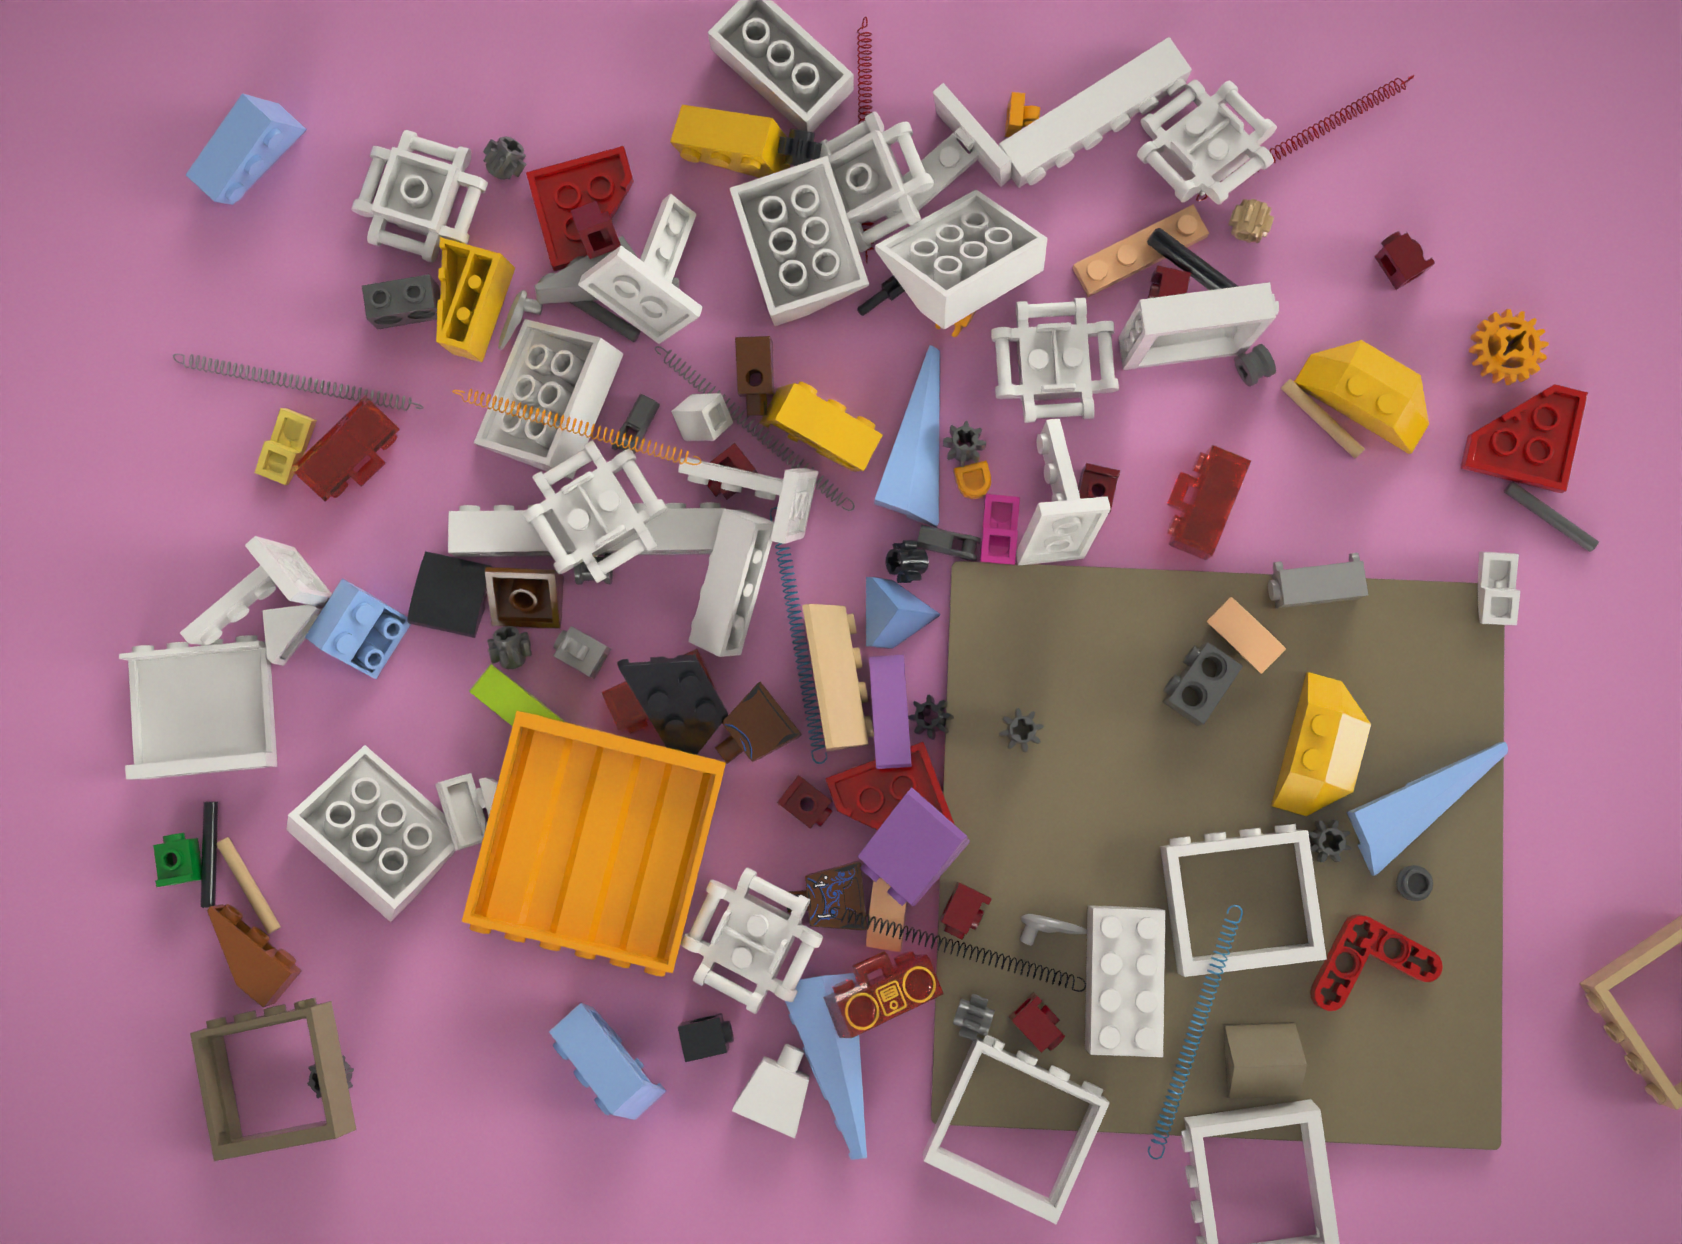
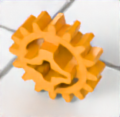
M1506 309L1501 313V316L1494 312L1487 317L1488 321L1484 319L1477 325L1479 331H1476L1470 337L1477 344L1469 348V353L1477 354L1478 358L1472 364L1473 366L1481 364L1484 367L1480 373L1482 377L1488 373L1493 374L1492 383L1496 384L1503 378L1506 386L1516 382V379L1520 383L1530 378L1529 374L1533 375L1541 369L1537 363L1540 364L1547 359V356L1541 353L1540 350L1549 346V343L1540 341L1539 338L1545 333V330H1535L1533 326L1536 324V318L1528 322L1525 321L1524 311H1520L1514 317L1511 309ZM1514 340V342L1510 345L1511 348L1509 349L1508 353L1503 355V353L1507 349L1506 347L1508 346L1509 342ZM1501 365H1509L1512 368L1503 367Z

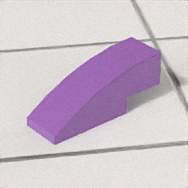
M904 655L869 657L876 769L911 767Z

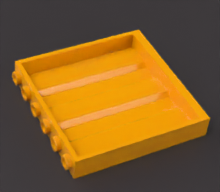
M516 711L461 922L470 924L469 929L478 933L490 934L491 929L505 932L504 938L515 942L525 943L526 938L540 941L539 946L548 950L560 951L561 946L575 949L574 955L585 959L595 960L596 955L610 958V964L622 968H630L631 963L644 966L645 973L664 977L666 972L673 973L726 762L523 711Z

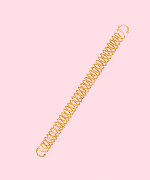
M472 388L468 392V399L466 401H464L462 394L457 393L462 392L465 394L464 391H452L454 394L461 395L464 403L468 401L469 404L475 403L476 406L481 405L482 408L487 406L488 409L493 408L494 411L499 410L500 413H503L505 411L507 415L511 413L513 417L517 415L518 418L524 417L525 420L530 419L531 422L536 420L537 423L542 422L543 425L548 424L549 427H552L554 425L556 429L560 427L562 431L567 429V432L573 431L574 434H577L579 432L580 436H583L585 434L587 438L591 436L593 440L598 438V441H602L604 439L605 443H608L610 441L611 445H614L616 443L618 447L622 445L623 448L629 447L630 450H633L635 448L636 452H639L641 450L643 454L647 452L649 456L654 454L655 457H658L660 455L661 459H664L666 457L667 461H670L672 459L674 463H676L679 460L680 465L684 462L690 465H698L702 462L701 459L697 456L693 457L698 458L700 460L699 463L693 464L687 462V457L689 451H687L685 459L681 463L680 457L682 454V449H680L678 459L674 461L676 447H674L673 454L671 458L668 459L670 445L667 446L666 454L662 458L661 452L664 446L663 443L661 444L659 454L656 456L655 449L657 447V441L654 444V449L651 454H649L651 440H649L646 451L643 452L642 448L645 442V438L642 439L641 447L639 450H637L636 445L639 439L638 436L635 439L634 447L631 449L630 442L632 440V434L629 437L627 446L624 447L626 432L623 434L622 442L620 445H618L617 442L620 435V431L617 432L616 440L614 443H612L611 438L614 432L613 429L610 432L609 440L605 441V436L608 430L607 427L604 430L603 438L600 440L599 434L601 431V425L598 427L597 436L595 438H593L595 424L592 425L591 434L587 436L586 431L588 429L589 422H587L585 425V432L581 434L580 429L583 424L582 420L579 423L578 431L574 432V427L577 421L576 418L573 421L572 429L569 431L568 425L570 423V416L567 418L566 427L564 429H562L561 426L564 421V415L561 416L560 425L556 427L555 423L558 418V413L555 414L554 423L550 425L549 421L552 416L551 411L548 414L547 422L544 424L543 419L546 414L545 409L542 412L540 422L537 421V417L540 411L539 408H537L535 419L531 420V415L533 413L534 407L531 406L529 411V417L525 418L527 404L524 406L523 415L520 417L518 413L521 409V402L517 406V413L515 415L512 414V411L515 407V401H513L511 404L510 412H506V409L509 405V399H507L505 402L504 410L500 411V407L503 403L502 397L499 400L498 409L495 410L494 405L497 401L496 395L493 397L491 408L488 407L491 394H488L486 405L482 406L485 393L482 392L480 396V403L476 404V400L479 394L478 390L475 392L474 401L471 403L469 399L472 396Z

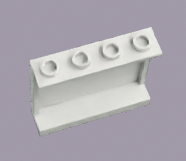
M257 636L236 637V643L223 644V639H217L209 645L189 647L188 642L167 643V649L154 650L153 645L133 646L131 653L119 654V659L128 660L134 765H125L127 780L278 767L271 662L267 659L265 642L259 641Z

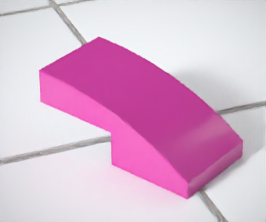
M985 494L980 562L1015 565L1020 497Z

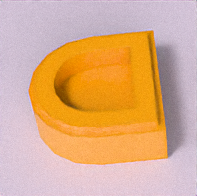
M987 460L965 465L964 467L953 468L957 488L964 497L979 499L989 491L991 474Z

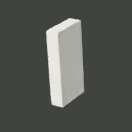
M469 773L436 783V789L455 850H461L482 843L486 830V819L477 798L472 774Z

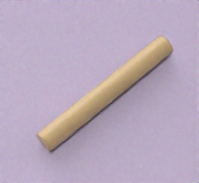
M1289 379L1280 388L1354 459L1365 450L1294 381Z
M229 837L219 841L216 844L265 930L268 934L275 932L281 926Z

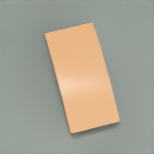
M1232 597L1207 620L1209 626L1223 637L1260 674L1286 650L1265 627Z
M879 878L877 882L873 880L869 909L870 920L875 916L877 923L878 919L882 918L883 923L886 920L889 921V926L894 921L896 927L898 924H901L903 929L906 922L907 902L901 906L887 893L891 887L882 878ZM873 918L867 930L866 947L901 952L904 931L899 940L900 925L893 938L894 923L886 936L887 922L880 934L881 919L875 932H873Z

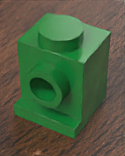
M185 833L163 836L162 844L153 845L158 880H155L156 887L201 880L202 862L198 838L185 839ZM172 853H174L177 856V863L175 865L173 863Z

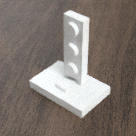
M944 83L933 91L936 114L953 133L921 160L926 174L931 175L934 186L926 192L917 193L911 197L918 211L977 160L1000 187L1011 179V159ZM959 140L971 152L970 154L960 145ZM910 171L903 176L905 183L913 179ZM900 205L898 209L885 215V217L888 219L901 212Z
M669 194L662 200L641 258H637L623 246H619L582 274L578 285L660 344L699 318L703 308L672 284L697 214L675 196Z
M1060 419L1046 420L1041 434L1037 435L1036 443L1038 453L1043 454L1044 478L1046 483L1051 485L1053 492L1052 502L1038 503L1016 551L1018 566L1084 559L1111 510L1108 496L1080 499Z
M687 458L689 463L697 464L700 462V460ZM705 461L698 465H690L685 462L679 465L678 472L688 474L687 481L708 485L710 479L722 482L721 489L740 493L742 487L755 490L754 496L768 500H775L776 495H779L770 541L786 544L804 538L818 475L817 470L808 468L785 470L784 478L780 479Z
M255 536L245 544V547L260 566L184 628L180 634L189 644L209 645L222 635L223 632L221 630L230 622H237L245 617L249 612L248 607L257 599L263 600L270 596L276 590L275 584L289 601L323 608L332 593L295 547Z

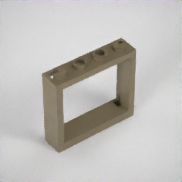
M310 998L294 1002L295 1009L286 1010V1005L282 1004L263 1009L264 1015L258 1017L255 1010L234 1015V1022L227 1023L226 1017L206 1021L207 1028L190 1033L214 1161L336 1139L356 1130L332 1001L317 1004L316 998ZM307 1019L326 1121L242 1136L224 1036Z

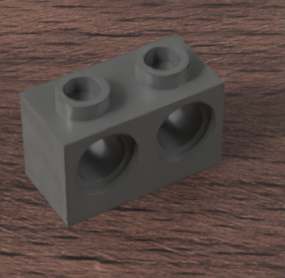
M430 274L362 285L366 319L377 330L437 320V303L440 299V289Z
M1208 642L1202 644L1199 648L1195 645L1192 647L1183 660V663L1187 666L1180 677L1175 674L1163 690L1167 694L1163 703L1197 726L1205 724L1243 667ZM1204 659H1211L1216 664L1217 672L1214 677H1208L1203 673L1201 666ZM1186 687L1194 689L1197 693L1198 699L1194 706L1186 705L1182 699V692Z

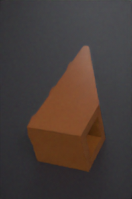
M223 904L210 906L207 912L236 985L263 1008L275 1004L302 971L295 965L296 959L283 949L277 950L268 942L270 938L264 931L255 926L251 928L241 920L243 918L242 913L229 904L225 906Z

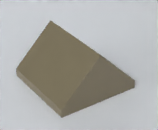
M1296 1023L1223 1025L1228 1098L1301 1095L1307 1063Z

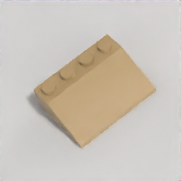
M802 605L826 750L829 752L868 745V737H873L874 732L871 716L864 717L862 703L868 702L865 682L858 683L856 669L863 667L859 647L852 648L850 635L857 634L854 614H847L846 607L841 605Z

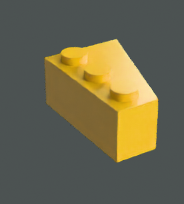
M681 105L670 143L680 153L681 158L694 163L704 162L757 178L790 168L789 164H784L786 155L778 153L780 137L787 136L773 118Z
M440 237L439 247L442 249L441 268H439L438 279L441 281V295L437 303L436 342L451 354L483 362L515 267L500 253Z
M799 381L798 384L792 383L777 388L767 407V415L763 416L759 422L761 425L769 428L770 424H773L788 433V439L796 443L798 440L816 449V453L853 472L865 470L883 434L874 430L876 425L861 416L854 418L845 413L847 408L843 404L833 399L823 400L816 395L818 391L807 383Z

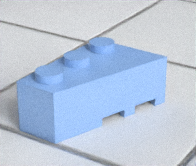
M242 93L188 170L186 176L214 202L233 205L243 197L245 192L307 129L279 103Z
M580 1003L549 1031L556 1041L553 1044L554 1049L563 1059H570L576 1067L574 1071L575 1077L586 1088L589 1086L597 1095L594 1099L595 1103L606 1115L609 1116L611 1114L636 1120L666 1092V1089L660 1083L655 1085L650 1082L641 1070L644 1064L638 1058L633 1060L622 1046V1039L593 1007Z

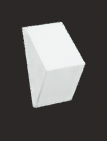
M300 605L262 610L267 659L273 664L284 666L306 639V634L323 608L313 605Z

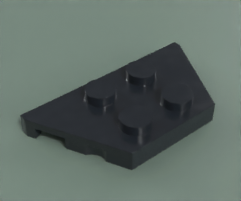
M695 654L678 655L675 658L650 657L649 662L629 663L628 659H622L617 662L620 672L663 743L668 748L697 755L728 716L725 705Z

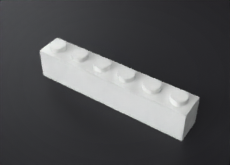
M1166 38L999 143V147L1011 159V178L1017 187L1020 188L1026 183L1029 185L1036 184L1047 174L1045 171L1055 165L1058 168L1066 165L1074 158L1075 152L1083 147L1086 150L1093 148L1103 139L1102 135L1110 130L1114 132L1120 131L1130 123V118L1137 113L1147 114L1159 104L1158 100L1164 96L1169 95L1173 97L1180 93L1187 85L1186 81L1192 69L1171 38Z

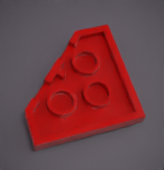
M624 146L526 172L553 271L566 268L573 259L579 256H588L571 210L597 201L601 213L608 211L612 220L634 183Z
M1554 384L1471 433L1467 437L1461 469L1557 493L1566 492L1588 392Z
M924 742L910 746L911 767L876 769L875 759L825 778L837 812L875 830L881 827L911 787L954 824Z

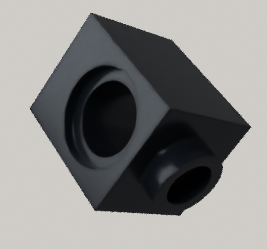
M722 1013L681 1022L678 1026L685 1062L727 1053L730 1048L729 1043L734 1042L730 1021L724 1022Z

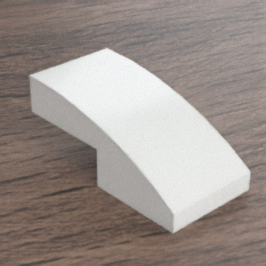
M1479 551L1478 613L1480 623L1517 625L1520 590L1516 589L1519 554Z

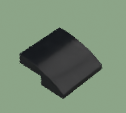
M425 551L414 586L407 622L413 625L475 638L485 610L484 599L487 593L485 568L492 566Z

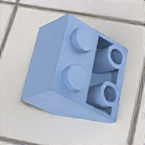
M342 578L305 638L320 650L376 679L411 624L407 622V616Z

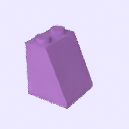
M911 787L857 857L864 862L860 869L872 880L877 882L881 877L891 886L887 893L901 906L907 901L912 906H915L967 847L970 840L966 834Z

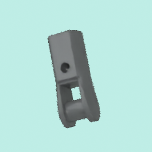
M640 394L626 421L619 430L618 445L622 442L623 434L625 432L627 434L628 430L631 429L637 432L636 437H639L636 445L638 450L660 404ZM627 437L624 440V447L627 446L629 441ZM636 437L634 438V440H631L630 442L631 449L635 445ZM616 443L611 447L613 450L618 448L623 451L629 449V447L623 448L622 445L618 447Z
M921 525L917 548L976 561L975 549L976 545L981 543V538ZM953 539L963 541L961 551L951 549Z

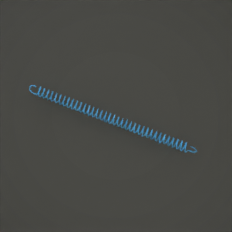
M774 507V508H772V509L770 510V520H771V521H772L771 512H772L773 509H777V507ZM779 543L775 546L776 549H781L776 552L777 555L781 556L777 560L783 563L779 564L778 567L785 568L782 569L779 573L785 574L781 577V580L786 581L782 584V586L788 587L784 589L783 592L790 593L784 597V599L790 600L786 602L785 605L792 606L786 610L787 612H792V614H789L787 617L790 619H794L791 620L788 624L796 625L790 628V631H795V633H793L791 637L798 638L793 640L792 643L800 644L793 648V650L799 651L795 653L794 656L802 657L797 659L795 662L804 663L797 666V669L804 670L798 673L799 676H806L799 679V682L806 683L801 685L800 688L808 689L803 691L801 694L811 695L802 699V701L804 702H810L805 704L803 707L813 708L805 711V714L812 715L806 718L807 721H815L809 723L807 727H817L808 731V733L810 734H817L811 736L809 739L819 740L810 745L812 747H819L812 750L811 754L812 759L815 763L822 764L827 760V752H825V760L822 762H817L814 759L813 751L824 748L826 746L813 744L824 741V738H812L822 735L823 732H811L822 728V726H809L811 724L821 721V719H809L817 715H820V713H807L809 711L819 708L818 706H807L809 704L817 702L818 700H805L807 698L816 696L817 694H804L807 691L815 689V687H803L805 685L814 683V681H801L805 678L813 676L812 674H801L803 672L812 670V668H799L801 666L810 664L811 662H798L801 659L809 657V655H797L799 653L808 651L809 649H795L799 646L806 645L807 642L796 643L795 641L806 638V636H793L795 634L804 632L805 630H791L795 627L804 625V623H791L793 621L802 619L803 617H789L802 611H788L789 609L800 606V604H787L789 602L799 600V598H786L787 596L798 593V591L785 592L788 589L797 587V585H784L788 582L795 581L796 579H782L786 576L795 574L794 572L782 573V571L793 568L794 566H780L782 564L792 562L793 560H779L780 558L791 555V553L778 554L783 550L790 549V547L778 548L777 546L782 544Z
M1238 905L1230 906L1227 909V914L1229 913L1230 908L1238 907L1241 910L1239 921L1235 922L1230 921L1228 919H1224V921L1234 924L1237 928H1230L1225 925H1222V927L1231 930L1235 934H1226L1224 932H1220L1221 934L1230 937L1232 941L1217 938L1218 940L1230 945V947H1223L1221 945L1216 944L1217 947L1225 949L1228 953L1224 954L1218 951H1213L1214 953L1220 954L1223 957H1225L1226 960H1220L1215 957H1211V959L1221 962L1224 966H1216L1211 963L1209 964L1210 966L1220 969L1222 973L1207 970L1208 972L1217 975L1220 979H1213L1211 977L1205 976V978L1213 980L1218 985H1210L1208 983L1203 982L1204 985L1210 986L1213 989H1215V992H1210L1205 989H1201V991L1211 994L1213 998H1207L1205 996L1199 995L1200 998L1207 999L1211 1002V1004L1208 1005L1197 1001V1004L1206 1006L1209 1009V1011H1203L1199 1008H1194L1197 1011L1205 1013L1207 1017H1200L1199 1015L1192 1014L1194 1017L1202 1019L1205 1023L1201 1024L1193 1020L1190 1021L1193 1024L1200 1025L1203 1028V1030H1197L1190 1026L1188 1027L1190 1030L1199 1032L1201 1036H1195L1193 1034L1186 1033V1035L1196 1038L1199 1042L1195 1043L1190 1040L1184 1039L1185 1042L1194 1044L1197 1048L1191 1049L1183 1045L1182 1047L1184 1049L1193 1051L1194 1055H1189L1185 1052H1180V1054L1190 1057L1192 1061L1189 1062L1182 1058H1178L1179 1061L1188 1063L1190 1065V1068H1185L1182 1065L1176 1064L1178 1068L1185 1069L1188 1071V1074H1183L1176 1070L1174 1071V1073L1184 1076L1186 1080H1180L1179 1078L1171 1077L1175 1081L1182 1082L1184 1086L1180 1087L1174 1083H1169L1171 1086L1182 1090V1093H1177L1171 1089L1167 1090L1172 1094H1177L1180 1097V1099H1175L1168 1095L1165 1096L1167 1099L1176 1101L1178 1105H1172L1171 1103L1163 1102L1167 1106L1174 1107L1176 1111L1171 1112L1166 1108H1161L1162 1111L1171 1113L1174 1117L1169 1118L1163 1114H1159L1160 1117L1168 1119L1172 1122L1171 1124H1167L1160 1120L1157 1121L1161 1125L1168 1126L1170 1130L1166 1131L1163 1128L1157 1126L1155 1127V1129L1159 1131L1166 1132L1168 1136L1163 1137L1158 1133H1153L1154 1136L1163 1138L1166 1142L1161 1143L1158 1140L1151 1139L1153 1143L1160 1144L1163 1146V1152L1161 1156L1158 1158L1151 1156L1149 1152L1151 1146L1148 1147L1149 1156L1156 1160L1162 1158L1164 1154V1144L1167 1143L1166 1138L1169 1137L1168 1132L1171 1131L1170 1126L1174 1124L1172 1119H1175L1174 1113L1178 1111L1176 1107L1180 1105L1178 1102L1182 1099L1180 1095L1184 1093L1182 1088L1186 1087L1184 1082L1188 1081V1078L1186 1076L1190 1075L1188 1069L1192 1068V1065L1190 1063L1194 1062V1059L1192 1057L1196 1056L1195 1050H1198V1046L1196 1044L1200 1043L1199 1038L1203 1036L1201 1032L1205 1030L1202 1025L1207 1024L1205 1019L1209 1018L1207 1014L1211 1011L1209 1006L1213 1005L1211 1000L1215 999L1213 993H1217L1215 987L1219 986V983L1217 981L1221 980V976L1219 974H1223L1224 972L1221 968L1226 967L1224 962L1228 959L1225 955H1229L1230 952L1227 949L1232 948L1229 942H1234V939L1231 936H1235L1236 932L1234 930L1238 929V926L1235 923L1241 922L1243 911L1242 908Z

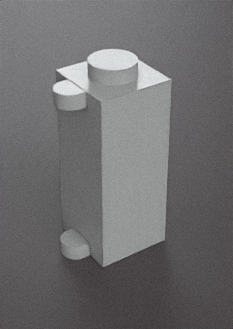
M1357 552L1350 553L1349 562L1284 570L1281 561L1274 562L1273 574L1271 575L1272 580L1268 582L1269 597L1271 601H1275L1276 609L1355 600L1368 596L1364 562L1360 561Z

